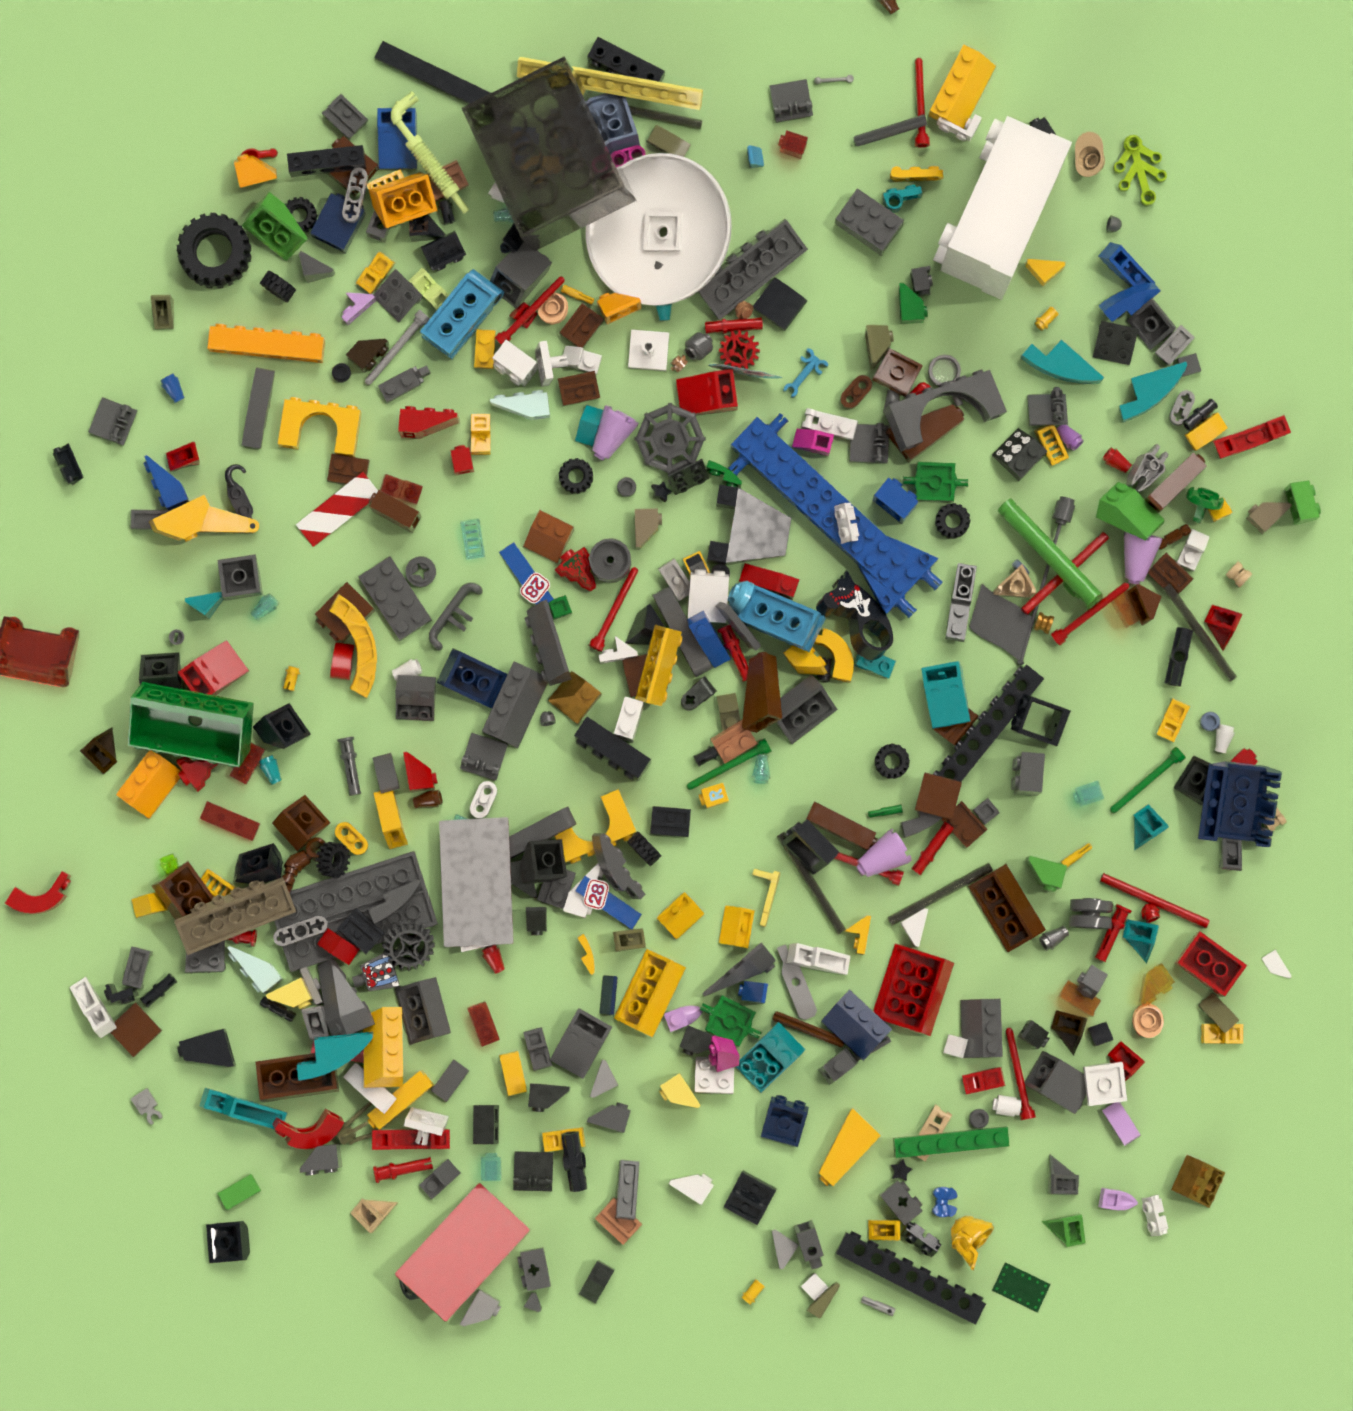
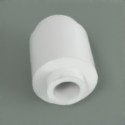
M998 1095L993 1100L992 1110H996L995 1113L999 1115L1019 1116L1021 1100H1017L1016 1097Z

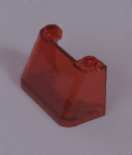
M4 616L0 627V675L67 687L72 675L80 636L79 630L67 627L62 629L59 635L24 628L19 618Z

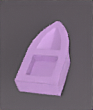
M684 1006L665 1013L664 1016L670 1032L696 1021L703 1012L700 1010L701 1007Z
M1101 1188L1098 1204L1100 1208L1127 1210L1138 1204L1136 1199L1126 1192Z

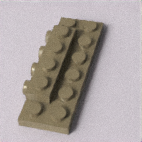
M283 877L264 884V881H252L249 883V887L244 889L235 888L231 890V894L226 896L217 895L213 897L211 902L206 904L199 902L191 909V914L174 920L187 955L295 913L296 910Z

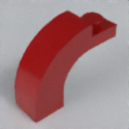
M62 871L50 890L40 896H31L20 888L15 887L5 901V904L17 911L28 914L49 912L66 899L67 896L61 891L66 890L70 885L71 880L69 879L71 875Z
M325 1108L319 1120L310 1127L297 1128L277 1117L273 1122V1126L278 1135L282 1137L287 1136L285 1138L287 1145L299 1149H312L331 1141L345 1122L341 1116Z

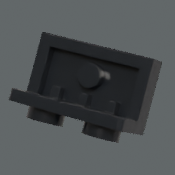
M455 231L421 246L432 271H440L446 268V264L451 262L457 263L463 259V256L467 255Z
M114 984L105 985L104 994L107 1001L110 1000L111 1003L118 1004L121 1002V1004H128L135 1001L134 997L139 996L136 988H129L117 993Z

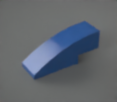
M1154 282L1133 286L1118 292L1098 306L1109 320L1113 322L1125 311L1133 315L1161 290Z

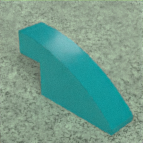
M1062 339L1047 356L1031 344L1020 357L1028 365L1041 373L1066 382L1099 384L1104 379L1096 369Z
M1187 362L1131 378L1136 401L1119 405L1123 423L1141 416L1165 399L1185 373Z
M373 1032L315 1037L316 1061L297 1063L298 1081L325 1075L348 1063L373 1039Z
M206 1087L199 1104L202 1108L274 1129L273 1122L276 1117L285 1121L287 1112Z

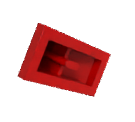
M327 928L317 943L327 952L348 965L351 964L360 950L329 928Z

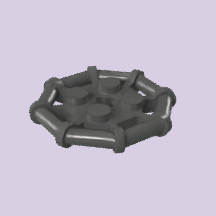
M668 403V405L652 412H646L639 432L635 437V441H637L644 458V464L667 472L669 475L696 462L703 442L706 441V437H704L697 421V414L673 405V403ZM668 413V419L659 423L654 420ZM672 414L684 417L686 420L683 423L672 419ZM651 422L654 425L653 432L650 437H645ZM689 422L696 437H690L686 425ZM669 433L671 436H675L673 444L665 441ZM645 441H650L654 452L651 455ZM696 441L689 455L686 452L689 442ZM657 455L667 458V464L654 458ZM680 455H683L686 458L685 460L672 465L673 458L678 457Z

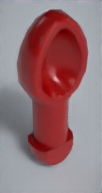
M249 148L243 151L241 155L248 154V156H254L258 159L275 158L278 152L274 148L261 151Z

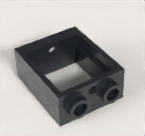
M1024 693L1018 702L1017 713L1011 721V730L1058 746L1071 710ZM1032 702L1054 709L1045 736L1023 729Z
M808 819L802 823L798 821L793 827H790L784 833L785 839L781 842L813 875L826 867L839 853Z

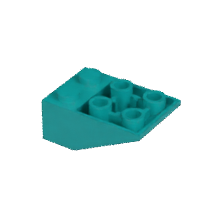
M955 661L921 668L932 728L971 722L963 668L960 662Z
M778 1022L739 1060V1066H736V1068L762 1093L806 1049Z

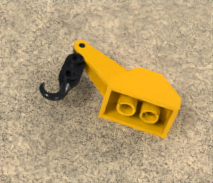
M233 464L225 471L227 496L236 514L209 506L205 495H202L150 520L149 523L153 532L178 541L184 539L187 542L197 537V532L254 533L258 531L259 523L252 518L253 507L244 489L232 477V471L239 469L246 473L245 468L241 465Z

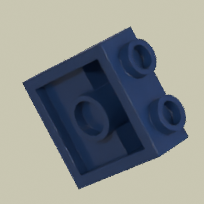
M772 1096L761 1137L798 1147L809 1107L800 1100L790 1102L787 1101L785 1096Z

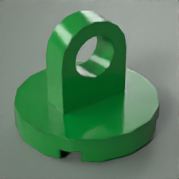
M1194 487L1189 488L1186 498L1197 505L1193 521L1200 524L1206 509H1221L1224 503L1223 497L1219 498L1220 495L1206 488L1201 487L1198 490H1194Z

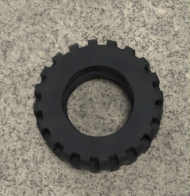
M204 213L200 215L199 219L193 218L190 220L191 224L189 226L185 225L182 229L184 231L183 234H179V244L177 245L178 260L188 277L200 286L205 285L211 289L213 286H217L218 289L224 288L223 285L228 284L230 286L234 284L233 281L235 279L240 280L243 277V271L246 272L249 268L248 262H251L252 257L250 251H252L251 244L242 226L235 219H230L225 214L220 216L217 213H210L209 216H206ZM210 235H223L230 241L232 246L229 259L220 266H205L197 257V248L200 242Z

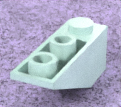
M543 390L532 391V394L524 395L523 392L514 393L512 397L496 395L494 399H490L492 406L530 420L550 418L547 392L543 393Z
M228 947L230 951L228 953L229 957L234 962L238 961L242 966L240 968L241 972L246 978L248 976L251 977L254 981L252 986L258 993L260 991L262 993L268 992L283 980L272 964L234 947Z

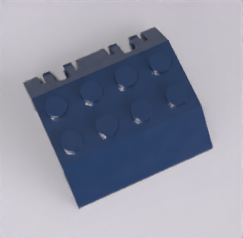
M1229 761L1209 764L1198 839L1217 841L1218 837L1254 841L1256 846L1271 847L1273 831L1261 827V824L1274 825L1275 820L1272 818L1276 816L1278 803L1276 800L1279 795L1267 790V786L1280 788V782L1277 781H1281L1282 772L1267 766Z

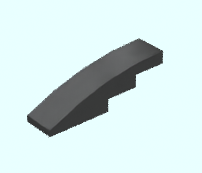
M256 367L242 439L243 446L258 449L262 447L263 434L266 428L268 409L270 408L274 370Z

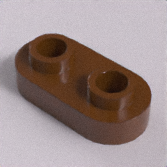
M860 375L856 377L841 394L840 402L844 408H855L871 391L872 381L868 376ZM865 383L866 387L861 389L859 384ZM847 397H852V398H853V402H852V403H848V402L846 401V398H847Z

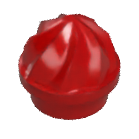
M1146 904L1142 908L1141 917L1145 919L1146 923L1154 922L1160 918V910L1154 904Z

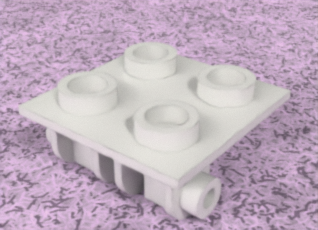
M696 1057L695 1093L733 1094L734 1067L717 1072L715 1066H711L708 1057Z

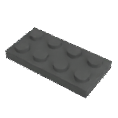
M391 556L359 576L360 581L400 641L432 621Z

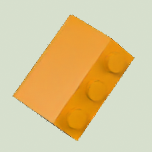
M418 172L368 189L373 208L385 228L438 211L428 174Z
M149 750L116 795L150 819L179 781L180 777L177 773L181 770L160 754Z

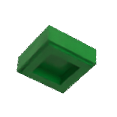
M566 595L549 602L554 620L572 614Z

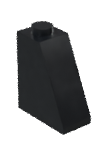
M226 1029L179 1041L180 1046H177L180 1058L183 1057L185 1061L227 1067L236 1066Z

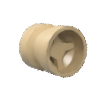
M1239 561L1226 573V576L1229 579H1233L1239 588L1252 575L1249 570L1243 568Z

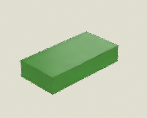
M250 1174L217 1194L226 1210H229L260 1192L261 1189L254 1176Z

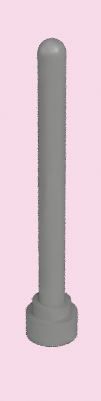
M418 310L414 315L415 318L412 325L365 379V384L371 385L416 330L430 320L426 314Z

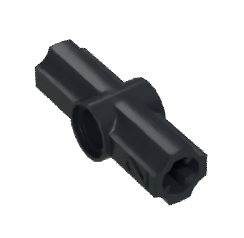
M1183 627L1176 628L1172 650L1169 655L1165 684L1181 687L1193 630ZM1180 652L1183 655V661H1176L1174 654Z
M579 1131L562 1133L564 1149L563 1166L564 1170L567 1171L570 1192L586 1190V1158L581 1150Z

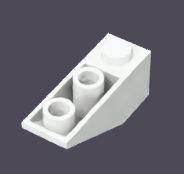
M599 863L586 877L589 879L603 877ZM579 882L568 893L563 911L586 918L587 915H591L593 908L585 906L583 902L584 897L575 891L580 884Z

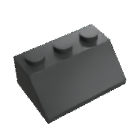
M811 674L780 698L782 719L777 721L776 724L790 743L793 744L838 709L823 686Z
M436 977L395 989L399 1007H402V1018L410 1045L451 1033Z
M1001 999L960 1000L961 1037L968 1039L963 1058L1003 1057Z

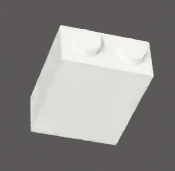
M695 569V572H690L687 619L704 610L710 622L726 623V619L715 606L719 602L727 604L729 574H725V571L706 573V570Z
M629 697L624 698L614 735L622 740L633 743L644 708V702Z

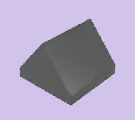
M532 1292L524 1307L540 1312L542 1307L537 1293Z

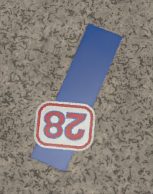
M514 542L499 552L522 584L520 594L525 599L535 604L546 599L549 603L554 599L548 591L550 588L549 580L540 573H535Z
M584 876L575 890L584 897L583 902L585 906L597 910L603 909L630 929L634 928L642 915L608 892L609 885L604 881L589 879Z

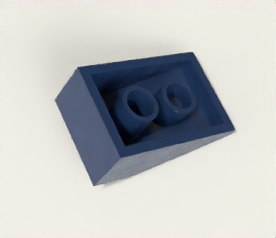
M452 648L436 683L492 709L508 674Z

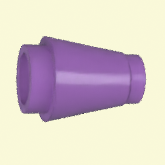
M1060 425L1056 429L1067 448L1072 451L1076 450L1084 442L1081 438L1082 435L1068 425Z

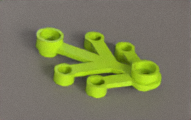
M1129 135L1123 143L1125 151L1120 160L1115 163L1113 169L1118 174L1123 173L1126 167L1125 163L1131 154L1134 162L1125 178L1119 182L1118 187L1123 192L1128 191L1130 182L1137 172L1142 190L1140 201L1145 206H1151L1156 200V194L1149 189L1145 171L1155 176L1158 182H1164L1167 178V173L1141 160L1140 153L1149 157L1153 164H1159L1162 160V155L1143 146L1139 136ZM1135 142L1136 147L1132 148L1129 143ZM1154 155L1159 156L1158 161L1153 160ZM1116 165H1122L1123 169L1118 170ZM1159 173L1164 175L1163 179L1158 178ZM1121 183H1127L1128 187L1123 188ZM1149 196L1151 201H1145L1144 197Z

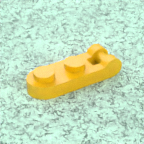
M896 166L892 168L890 173V179L894 182L937 181L944 178L943 170L939 169L938 166H931L928 169L910 167L909 170H902Z

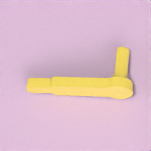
M754 869L752 875L771 881L760 921V926L766 927L780 879V872L774 871L769 873Z

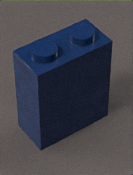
M330 193L310 234L313 238L346 254L366 212L362 205L359 220L355 223L346 222L342 215L345 196L339 193L336 195ZM351 204V211L346 212L349 218H352V215H356L353 211V204Z

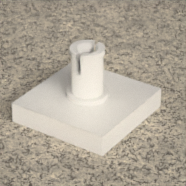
M631 330L628 368L666 371L669 333Z
M547 341L538 343L535 354L541 387L549 386L554 378L552 368L568 367L567 356L550 357Z
M1123 1062L1083 1067L1088 1106L1127 1101Z
M411 1107L404 1126L417 1129L418 1133L415 1142L420 1144L423 1137L421 1145H427L429 1133L442 1136L449 1116Z

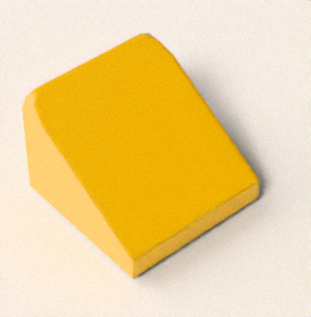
M1225 499L1221 509H1208L1213 522L1233 513Z

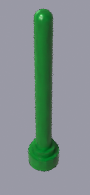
M764 738L758 741L759 744L750 751L689 782L687 789L692 790L756 755H767L772 750Z
M1177 747L1170 751L1171 754L1168 755L1169 758L1110 808V812H1118L1171 765L1178 762L1181 763L1186 759L1185 755Z

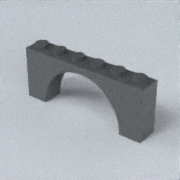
M981 369L973 372L970 377L963 375L956 378V382L950 383L946 381L939 384V388L933 389V387L922 390V394L916 395V393L905 396V399L902 401L895 399L888 402L889 405L884 409L900 452L917 447L923 442L920 430L922 412L927 403L935 398L952 396L965 400L979 412L984 422L1004 415L1007 410L991 371L983 372Z

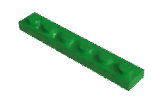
M1007 1126L893 1138L895 1158L1010 1146Z

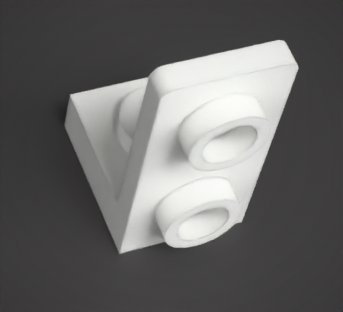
M975 114L973 119L969 118L964 127L967 130L939 117L937 125L939 129L946 133L950 131L956 134L959 140L970 142L982 117Z

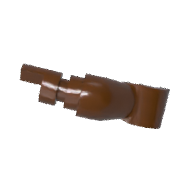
M312 838L306 845V851L303 850L290 855L284 864L285 875H282L289 894L295 883L294 878L297 877L298 873H301L302 869L309 865L312 859L315 861L319 857L316 851L325 843L322 838Z

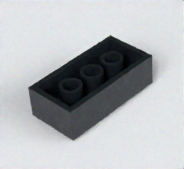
M589 717L585 718L574 735L577 745L583 749L590 748L593 750L592 754L600 760L605 758L608 760L610 767L616 771L620 768L624 771V776L631 781L635 779L639 781L651 764L649 757Z

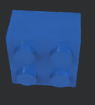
M888 477L874 494L872 501L899 523L903 524L918 504L917 496L910 490L906 492L901 488L902 484L897 479H890Z

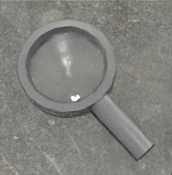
M940 355L934 358L928 370L930 380L937 386L946 381L950 383L956 382L955 379L960 377L961 373L960 364L950 355ZM952 397L956 407L963 404L960 398Z

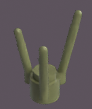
M368 1102L351 1119L343 1124L337 1134L343 1145L347 1143L352 1145L355 1142L372 1137V1133L354 1138L356 1136L355 1132L368 1125V1122H364L355 1128L349 1126L371 1106V1102Z

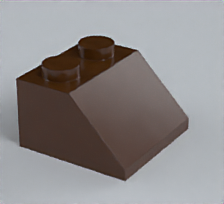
M306 795L284 809L272 822L296 851L306 846L309 840L315 838L331 823Z

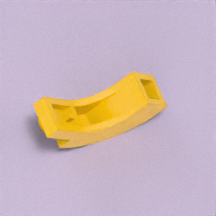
M823 628L822 635L817 636L814 644L822 645L832 653L834 657L832 679L850 683L854 669L851 650L842 637L829 629Z

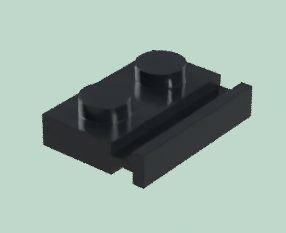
M653 806L650 834L689 837L691 809Z
M357 908L337 928L342 935L365 955L385 934Z

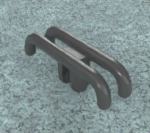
M476 583L464 584L429 632V640L436 650H442L443 648L437 637L448 621L460 630H466L462 623H459L452 617L454 612L461 615L467 621L471 622L473 620L470 615L459 608V605L470 592L478 595L482 594L483 589L480 585Z

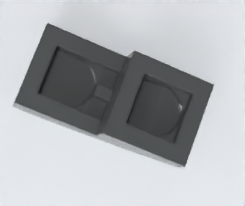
M387 753L373 757L381 794L400 789L392 754Z
M542 1027L523 1032L533 1070L537 1071L552 1067Z

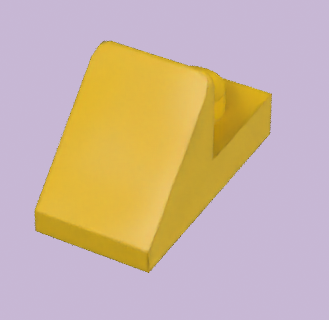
M868 915L844 931L859 934V938L855 937L853 949H857V954H865L871 916Z

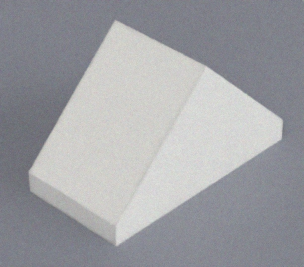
M926 908L900 923L915 947L920 945L928 913Z

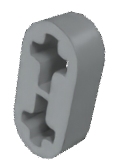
M1182 391L1177 396L1169 415L1170 422L1173 425L1180 426L1188 418L1195 401L1194 394L1191 391ZM1188 395V399L1191 402H1187L1184 407L1181 406L1183 403L1181 397ZM1179 410H1183L1181 413V417L1183 418V420L1180 419L1179 421H1176V417L1173 416V414H1177Z

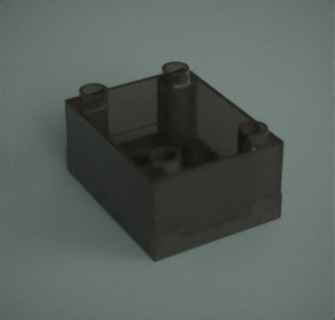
M565 56L461 108L521 239L534 251L637 201L581 79Z

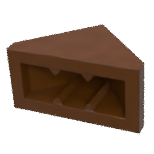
M1140 584L1133 586L1127 592L1143 626L1154 619L1162 596Z

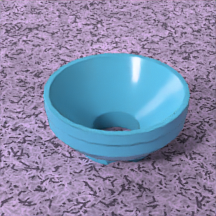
M749 581L736 583L730 590L728 601L736 614H740L748 603L753 592L754 583Z

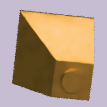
M571 671L572 680L562 682L548 701L578 724L602 694L585 679Z

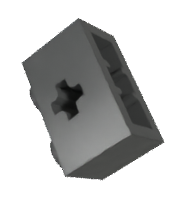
M896 1180L879 1195L905 1226L923 1211L920 1208L922 1203L916 1196L913 1198L908 1193L910 1188L904 1181L900 1183ZM900 1196L907 1198L905 1201L907 1205L905 1207L903 1205L898 1206L900 1202L898 1198Z
M544 1247L520 1252L521 1256L517 1258L519 1268L524 1270V1276H521L523 1288L527 1287V1291L551 1287ZM531 1264L539 1267L536 1275H533V1272L528 1270L531 1268Z

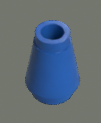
M174 373L160 380L162 388L175 403L185 398L179 379L175 377Z

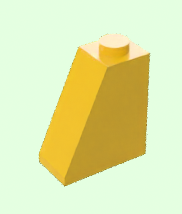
M380 790L374 792L382 831L389 849L408 845L394 792L389 791L382 794Z

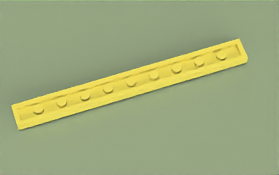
M519 57L517 77L696 110H700L702 107V89Z

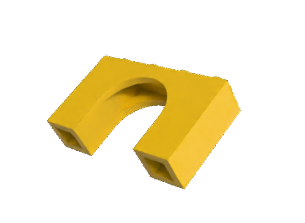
M290 397V400H284L278 445L279 447L298 450L304 423L313 416L325 415L333 419L337 425L335 454L355 457L362 413L360 410H357L358 407L347 405L346 408L339 407V404L329 402L327 405H322L320 401L309 400V402H302L300 398Z
M618 789L601 796L610 819L606 835L611 839L613 846H616V841L621 839L624 842L628 841L636 833V829ZM572 827L555 836L556 840L562 839L566 863L569 861L570 864L581 861L580 857L588 854V857L595 855L593 842L579 838L574 833Z

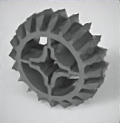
M409 919L407 924H403L401 920L399 921L400 926L393 924V930H387L388 935L383 937L385 942L382 943V947L385 949L383 951L384 955L390 956L388 962L393 961L394 967L399 964L400 970L406 966L407 971H410L411 966H414V969L417 970L418 964L424 967V960L430 961L429 955H433L434 951L432 948L435 947V943L432 942L434 937L429 935L431 933L430 929H425V924L423 923L418 926L417 920L413 924H411ZM399 937L401 943L397 946V949L394 950L393 944L395 940ZM423 940L424 947L418 953L417 946L420 945V942Z

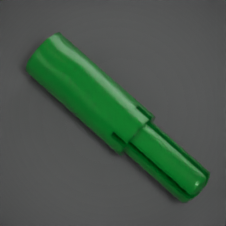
M902 804L869 811L868 816L872 818L903 813Z

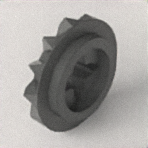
M415 557L406 566L408 581L417 587H426L433 582L436 576V567L427 557ZM418 564L422 569L427 570L424 573V579L420 575L415 574L419 568Z

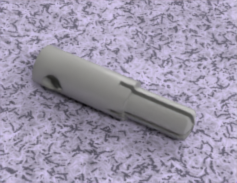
M865 1296L861 1299V1303L869 1305L873 1309L890 1316L894 1315L896 1309L894 1307Z

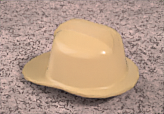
M1094 132L1083 133L1078 137L1075 144L1076 170L1083 177L1096 175L1105 165L1102 139Z

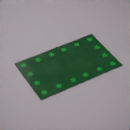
M1005 1262L992 1291L1038 1313L1051 1284Z

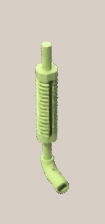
M411 91L400 101L397 100L391 110V121L393 125L396 124L408 140L405 144L409 151H412L411 153L414 154L413 156L416 157V160L418 159V162H421L420 165H423L422 168H425L424 170L434 180L435 185H438V189L441 188L440 191H443L444 197L446 199L451 197L463 214H465L470 209L457 194L460 188L456 183H453L454 181L451 180L452 178L449 177L447 171L442 169L443 166H440L436 157H433L434 154H431L432 152L429 151L430 149L427 148L419 135L413 136L402 121V115L406 113V110L419 101L417 96L414 97V92Z

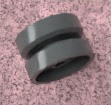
M613 538L603 539L597 542L591 549L589 556L590 568L594 576L600 581L617 583L624 579L630 571L631 554L627 546L620 540ZM609 557H612V560L614 559L613 563L607 562Z
M1096 898L1070 899V910L1082 912V915L1070 916L1069 927L1112 929V919L1107 916H1100V913L1112 912L1113 902Z

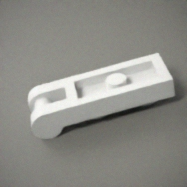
M806 408V419L802 422V428L834 434V436L849 440L854 439L858 424L857 420ZM813 418H819L818 424L812 423Z

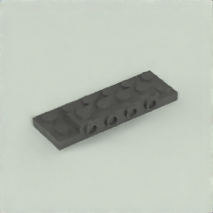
M783 219L771 230L766 232L761 230L755 235L756 240L752 243L748 241L740 247L741 252L737 255L733 253L726 258L727 263L720 267L709 283L698 291L717 319H722L740 302L747 299L808 250L786 219Z

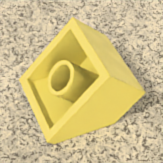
M299 978L266 994L268 999L294 1008L299 1007L301 1010L312 1005L310 1001L313 1000L303 978Z
M680 1073L660 1085L662 1090L659 1092L665 1101L669 1099L671 1103L695 1108L701 1106Z

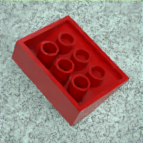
M895 944L873 1012L885 1022L931 1036L954 962Z

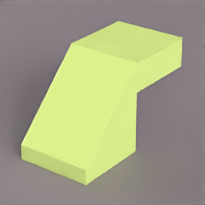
M423 268L409 280L422 294V297L436 310L449 296Z

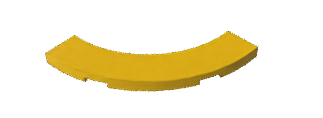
M338 594L329 611L340 618L349 629L357 651V667L350 689L367 698L375 680L377 663L375 640L367 621L358 609L346 598Z

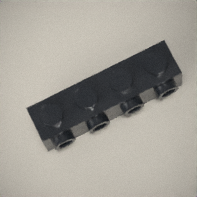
M597 37L587 56L592 67L596 69L602 68L608 73L662 82L665 77V70L600 37Z

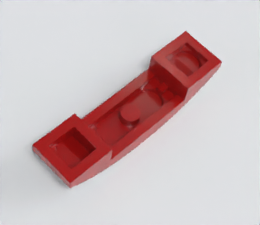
M1285 415L1213 442L1219 458L1222 459L1291 433Z
M417 1129L372 1130V1150L450 1149V1129H444L442 1136L429 1133L427 1145H421L423 1137L420 1144L415 1142L418 1133Z

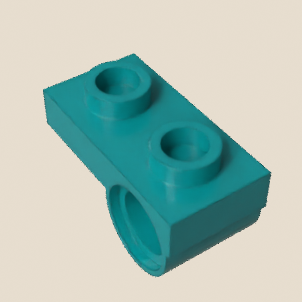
M909 185L904 187L905 189L897 190V188L886 190L882 197L885 207L893 213L899 212L903 201L921 198V186ZM896 199L899 205L893 207L889 204V200Z
M857 654L854 666L889 679L896 661L884 655L877 660H868Z

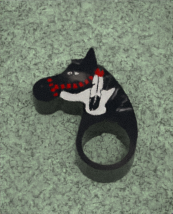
M846 570L844 575H841L840 579L832 585V591L826 593L817 602L816 610L824 617L834 614L838 617L847 618L853 649L865 659L877 660L893 644V631L890 621L880 605L863 588L854 583L849 572ZM863 629H869L870 632L875 634L881 643V647L871 645L865 639Z

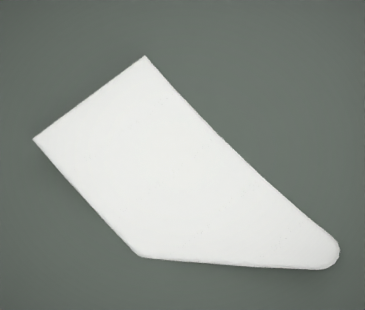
M1276 950L1262 957L1270 973L1291 978L1290 972Z

